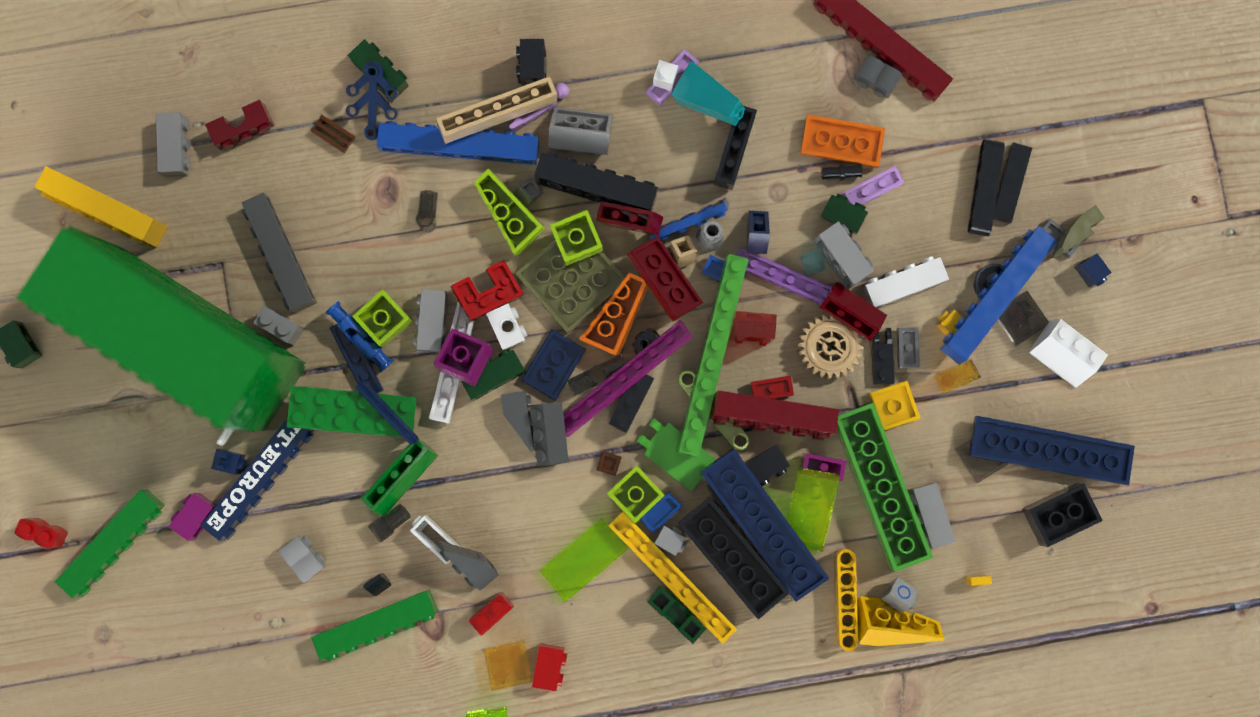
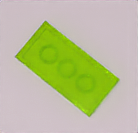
M798 468L787 521L808 549L823 552L840 476Z
M600 519L544 566L540 572L564 602H567L628 549L607 523Z

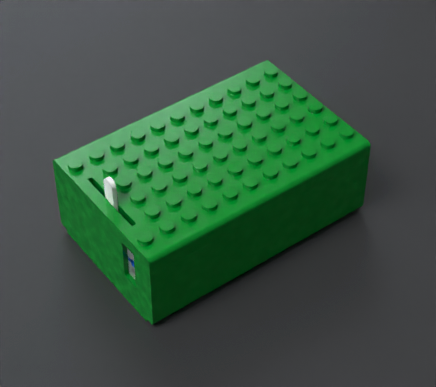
M69 226L68 229L62 228L17 295V299L26 304L28 310L36 314H42L47 322L55 326H61L64 328L63 331L72 337L80 338L82 340L81 343L87 347L96 348L100 351L99 354L109 360H115L119 363L118 366L128 372H134L139 380L156 386L155 389L164 395L169 394L174 398L173 401L181 406H188L192 409L191 412L198 417L207 418L214 427L220 430L225 428L217 441V444L220 446L224 445L234 429L249 430L251 432L265 431L289 395L291 386L296 384L305 370L304 365L306 362L124 248L72 226Z

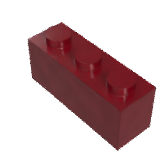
M601 201L596 221L607 226L659 236L663 216L653 211Z
M838 282L830 289L819 307L869 341L879 332L887 317V314Z

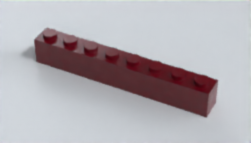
M814 0L813 5L819 13L828 16L835 26L843 28L850 38L858 40L860 45L865 50L874 53L877 59L901 72L906 82L911 87L920 90L927 100L935 102L954 79L858 1Z

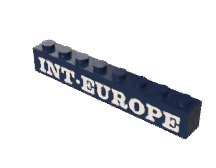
M286 419L200 526L218 541L229 540L236 532L235 527L239 523L242 524L248 518V511L252 506L256 507L261 502V495L265 490L269 491L274 486V479L278 474L282 475L288 468L287 463L291 458L295 459L301 452L299 448L312 439L314 436L312 432L314 430L288 428Z

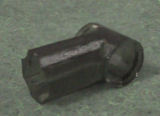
M430 190L420 192L419 209L416 216L419 228L426 233H430L436 228L438 193ZM430 218L431 222L428 225H422L423 219Z
M399 504L385 516H381L372 522L368 528L381 543L395 532L394 530L409 520L411 516L402 504Z

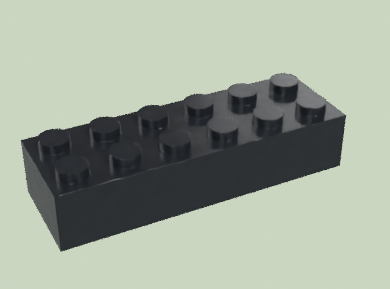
M541 152L534 174L537 185L598 203L603 201L653 211L658 187L653 182L643 181L642 183L636 181V178L630 175L622 177L616 175V172L610 169L602 171L593 164L586 163L582 165L573 158L567 157L565 160L558 158L559 155L553 152H547V154Z
M707 497L677 522L758 620L789 594V591L710 497Z

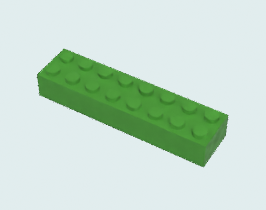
M874 403L839 415L837 434L889 569L896 572L933 558Z

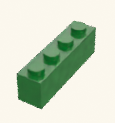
M420 439L414 445L409 444L363 495L361 500L374 513L385 516L439 455Z

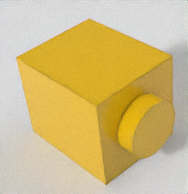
M955 309L950 312L945 311L938 318L940 322L937 327L945 335L950 332L953 333L956 329L954 327L955 323L962 316Z

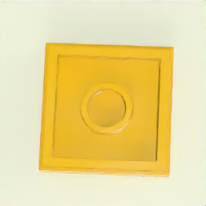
M908 381L868 393L871 403L875 405L884 431L921 419Z

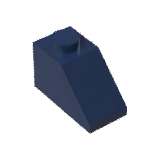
M749 210L747 253L767 254L770 237L769 213L766 211Z

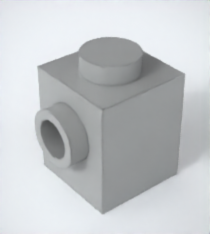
M663 525L654 541V544L675 556L678 552L680 554L683 552L687 543L684 542L683 531L674 526L670 529Z

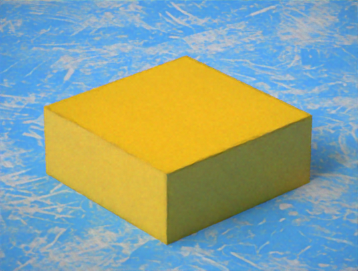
M990 575L965 576L966 584L971 586L992 584Z

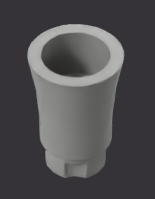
M716 221L706 222L696 234L698 246L708 252L719 249L724 240L722 226ZM713 232L715 236H710L707 233Z

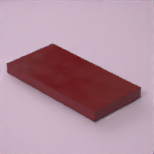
M658 236L627 254L672 322L703 303Z

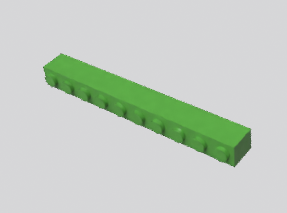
M728 254L724 259L676 452L699 457L748 263L747 258Z

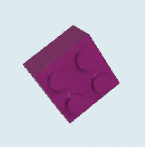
M452 328L433 364L440 372L475 387L493 350L487 342Z

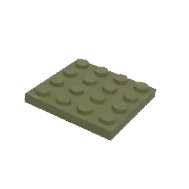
M555 239L515 273L567 334L607 301L625 279L624 275L603 252L566 266Z

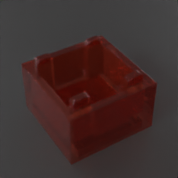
M736 311L732 323L731 340H735L736 344H742L743 341L759 342L760 346H767V343H771L775 339L777 315Z

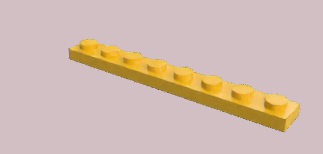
M623 511L608 525L722 644L737 630Z

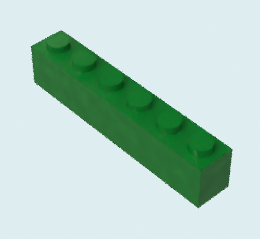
M148 489L139 490L54 582L71 598L84 597L91 590L90 586L105 575L104 571L120 559L119 555L123 550L127 551L134 544L133 540L136 536L142 535L148 529L147 525L150 521L156 520L162 514L161 510L165 505Z
M428 589L311 637L319 660L326 658L328 662L338 658V653L346 651V654L358 650L357 645L365 643V646L377 642V637L382 635L385 638L397 634L395 630L403 627L405 631L415 627L414 622L422 620L423 623L435 618L434 614L439 611L432 593Z

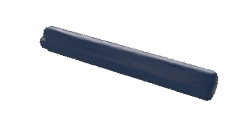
M361 381L356 386V389L410 445H414L419 440V437L365 381Z

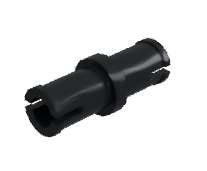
M841 164L839 167H821L822 180L862 178L863 175L862 165L844 166V164Z

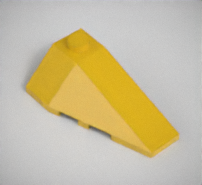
M859 597L857 608L859 644L886 646L943 641L944 635L939 621L919 613L914 615L905 611L901 613L892 606L885 604V601L880 598Z

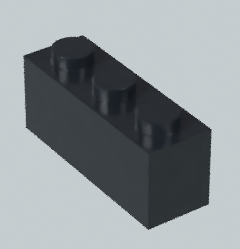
M646 374L624 392L609 425L625 433L628 432L654 381L653 377Z

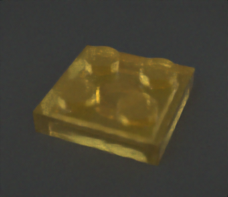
M525 640L484 648L491 691L532 682Z

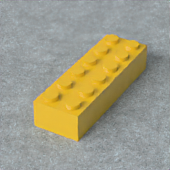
M45 166L34 188L41 191V196L148 248L150 244L158 247L168 228L165 224Z

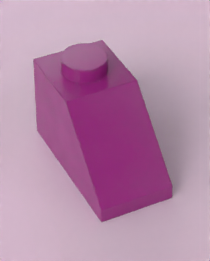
M803 453L799 473L843 481L846 461Z

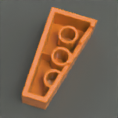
M629 272L613 293L614 295L604 305L601 312L579 339L613 355L620 356L649 289L644 279Z

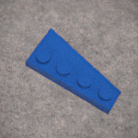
M721 199L720 205L714 206L710 204L703 207V209L699 210L700 213L698 214L691 212L683 216L680 221L676 219L662 225L658 236L661 241L665 240L673 232H677V234L683 233L688 230V226L693 224L696 227L705 224L708 218L714 217V219L726 215L725 212L729 206L727 199Z

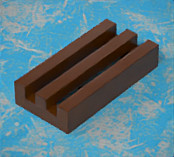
M321 114L319 121H316L315 127H312L310 131L345 154L356 137ZM326 122L349 138L348 141L324 126L323 123ZM320 128L323 129L324 131H326L327 133H329L345 145L342 147L341 145L337 144L336 142H334L318 130Z

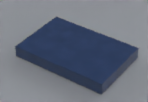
M551 329L521 381L556 401L586 349Z

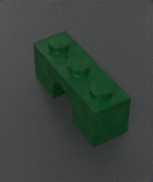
M661 585L646 599L649 605L671 622L692 644L707 629L700 620Z

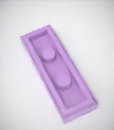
M684 49L671 63L678 65V73L672 91L653 86L652 84L645 94L661 106L672 94L690 61L697 65L699 61Z
M893 166L843 192L842 195L847 197V202L853 205L855 202L864 205L903 185L905 182L896 166Z

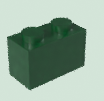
M841 194L831 195L821 214V218L833 224L839 221L841 225L844 224L850 232L857 235L868 215V211L865 210L866 207L857 202L854 205L847 202L848 198Z
M13 320L0 328V349L6 355L4 358L9 366L22 369L42 357L41 352L23 322Z

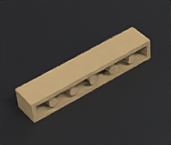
M549 76L436 118L437 125L444 143L447 144L557 103V92Z

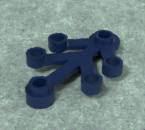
M370 61L363 68L364 75L354 84L348 85L346 93L351 97L357 96L360 89L368 82L369 90L354 104L346 107V114L350 117L357 116L359 110L368 103V125L364 129V135L369 140H376L379 129L377 125V103L385 111V117L388 120H394L398 117L397 109L392 108L377 91V83L385 90V95L390 100L396 99L399 96V92L383 77L384 70L381 64L376 61ZM371 68H374L376 70L375 75H371ZM351 87L356 89L355 94L350 92ZM390 90H393L395 92L394 97H391L389 95ZM351 107L355 109V114L350 113ZM390 110L394 111L395 115L393 118L389 116ZM369 129L374 130L373 136L369 134Z

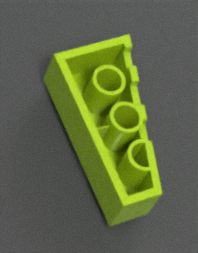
M487 169L474 182L495 222H497L504 238L511 247L513 254L519 256L546 230L545 226L490 169Z

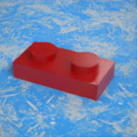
M791 375L750 382L752 396L770 399L794 396Z

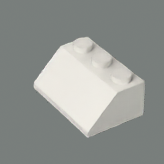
M1062 319L1050 320L1028 352L1075 388L1096 373L1108 356V354Z

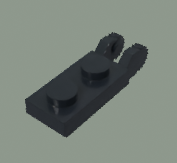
M886 328L885 344H879L880 332L873 337V385L895 384L891 328Z

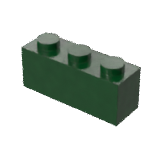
M364 39L347 56L362 73L366 63L370 61L380 63L384 70L383 77L392 87L398 90L400 95L409 87L406 82L407 77L401 70L396 71L392 67L394 64L387 56L382 57L379 54L380 50L373 42L369 44ZM374 68L370 69L371 75H375L376 70ZM377 83V88L385 95V90ZM390 90L389 95L391 97H394L395 92L393 90Z
M506 349L498 354L499 358L493 361L489 359L475 387L461 381L472 401L526 373L514 350L509 351V349Z

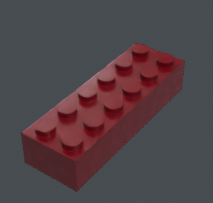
M718 390L714 394L708 420H713V424L717 425L733 423V427L736 428L752 426L753 430L756 431L772 429L773 433L776 434L792 432V436L795 437L811 435L812 439L824 440V438H830V436L837 434L839 409Z

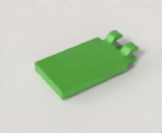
M653 418L649 426L656 430L657 433L651 441L642 434L636 441L647 449L644 453L645 456L692 492L703 478L700 471L716 459L702 448L699 457L676 452L681 432L669 422L664 427Z

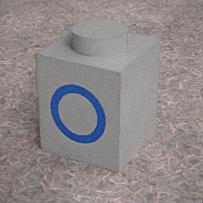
M897 577L888 584L881 599L902 613L914 607L917 602L915 597L918 590Z

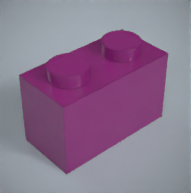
M201 493L189 494L183 501L184 506L182 509L177 511L171 518L172 523L169 525V528L187 541L195 540L203 530L200 525L217 506Z

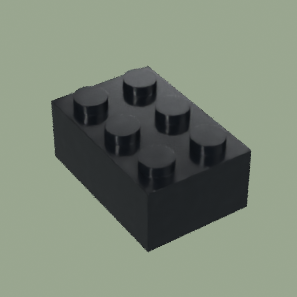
M1075 483L1022 509L1039 545L1044 547L1054 545L1103 521L1085 483Z

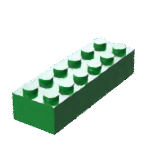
M291 386L287 418L288 428L402 437L360 392ZM378 394L413 431L417 397Z

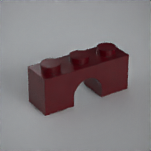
M260 99L242 107L245 118L240 126L232 127L224 116L205 124L215 147L220 151L229 150L234 144L240 141L246 142L252 136L258 133H266L274 126L265 104Z

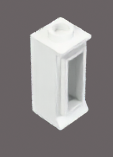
M428 515L418 516L411 524L413 528L410 531L445 564H448L450 560L446 562L439 553L441 548L422 530L429 524L449 544L460 545L430 519Z

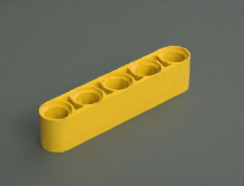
M841 548L834 555L836 641L845 651H853L858 646L856 557L851 550ZM847 552L850 557L849 561L842 563L840 556ZM844 573L850 575V581L847 584H842L841 576ZM844 594H849L851 597L848 604H843L841 601ZM845 615L851 616V622L848 625L842 624V618ZM848 635L851 636L852 642L844 646L843 638Z

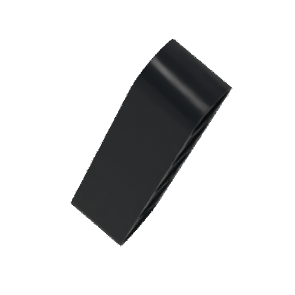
M983 139L981 143L968 222V233L987 237L991 234L1005 148L1004 142Z

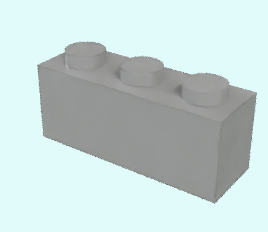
M180 112L156 114L158 173L164 177L188 176V169L191 168V162L188 157L190 141L187 138L189 121Z
M421 289V294H418L417 306H420V312L416 315L415 325L418 326V334L414 335V346H417L416 350L439 353L444 344L448 293L446 291Z
M932 482L909 489L910 499L915 507L929 548L934 549L956 542L937 483Z

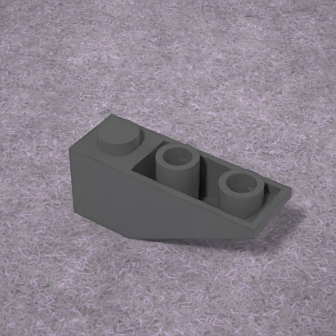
M526 391L501 394L504 416L530 452H535V442L532 434L533 425L531 415L529 414V407L532 405L531 396L527 395Z
M442 541L438 543L441 548L439 553L446 562L450 560L453 563L452 567L459 575L463 573L466 576L464 579L471 587L475 585L481 591L499 576L494 565L483 553Z

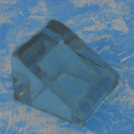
M821 249L800 257L806 276L826 270Z

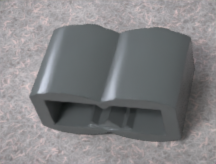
M867 55L854 79L860 87L871 88L876 96L889 98L902 73L884 64L879 59Z

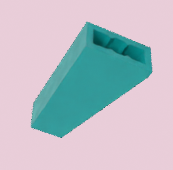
M692 61L688 64L671 94L679 105L735 126L744 115L745 107L741 101Z

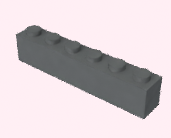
M263 192L241 202L244 207L242 213L245 219L249 220L252 225L250 231L254 238H258L260 243L258 249L262 256H266L268 263H266L267 269L276 278L274 284L279 292L282 291L284 296L282 301L285 308L297 313L316 304V299L269 196Z

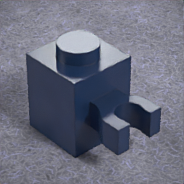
M216 449L211 469L241 475V471L243 472L246 467V455L224 449Z

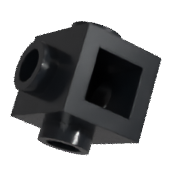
M648 327L635 337L632 345L635 348L634 352L636 355L660 336L656 330Z

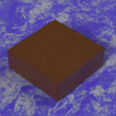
M602 451L597 470L616 476L622 457Z

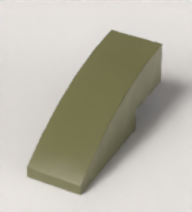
M1096 205L1077 218L1062 234L1053 252L1054 258L1084 242L1094 234L1091 228L1105 218Z

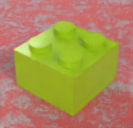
M588 210L550 225L566 266L603 251V246Z
M383 289L352 316L382 348H385L414 322Z
M637 465L607 493L634 523L665 496Z

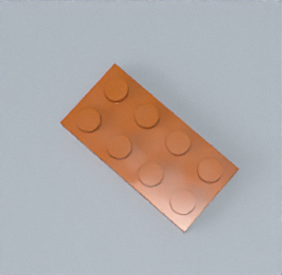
M807 114L800 155L878 168L885 128Z

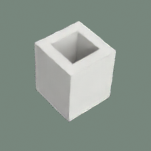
M659 60L653 78V86L672 91L678 73V65Z

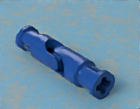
M337 301L325 312L326 315H330L338 323L337 326L358 347L368 360H372L379 367L381 373L394 360L387 357L382 351V347L370 337L352 315L348 314L340 306L341 303ZM352 328L356 329L358 333L354 335Z

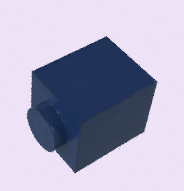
M1098 253L1090 256L1075 267L1088 287L1095 284L1097 287L1108 280L1106 277L1112 273Z

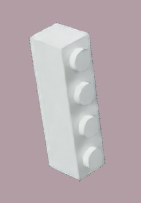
M932 256L922 260L923 264L915 266V263L903 267L904 271L897 273L894 270L886 273V278L878 280L875 277L866 281L867 285L862 287L867 302L877 308L948 281L949 277L941 257L934 259Z

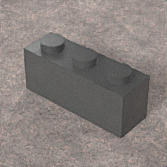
M562 402L530 405L537 466L569 462Z

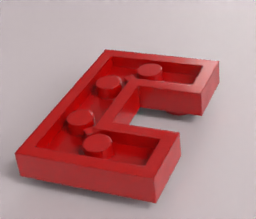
M505 260L486 269L494 287L480 294L470 277L451 285L453 293L470 322L523 296V292Z

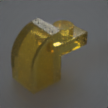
M970 358L960 365L956 364L935 375L934 378L944 395L981 378Z

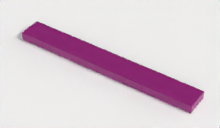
M679 320L565 412L563 416L566 437L572 435L689 341L693 336L685 324Z

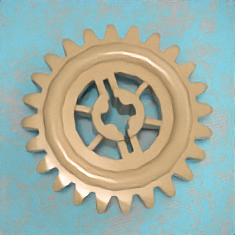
M823 314L822 321L815 317V324L808 322L807 325L810 329L803 328L802 331L806 335L798 337L804 342L797 344L798 347L803 348L802 351L798 352V355H805L801 363L808 361L805 369L813 367L812 375L819 371V378H823L826 373L828 380L832 378L833 374L836 379H839L840 372L843 376H847L846 369L853 372L852 364L859 365L856 358H862V354L858 351L864 349L863 346L858 345V343L863 341L862 338L856 337L858 333L837 319L835 320L831 315L827 319L826 315ZM826 332H830L829 338L825 339L821 336ZM833 332L840 335L843 339L838 341L833 337ZM843 341L845 343V351L840 348V343ZM816 343L820 344L819 352L816 350ZM829 343H832V344H833V345H832V348H833L834 350L828 351V350H827V348H828L827 345H828ZM819 353L827 356L829 361L823 359ZM835 354L841 357L836 361H832V356Z

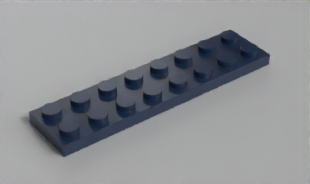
M975 416L968 456L1129 486L1135 446Z
M734 447L700 471L772 571L789 591L795 602L829 579Z

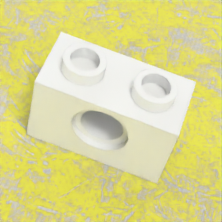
M506 304L486 313L503 351L506 349L510 350L526 342L524 337L528 335L524 326H519L516 319L519 318L515 307L511 308L509 304ZM506 322L513 323L512 331H503V325Z

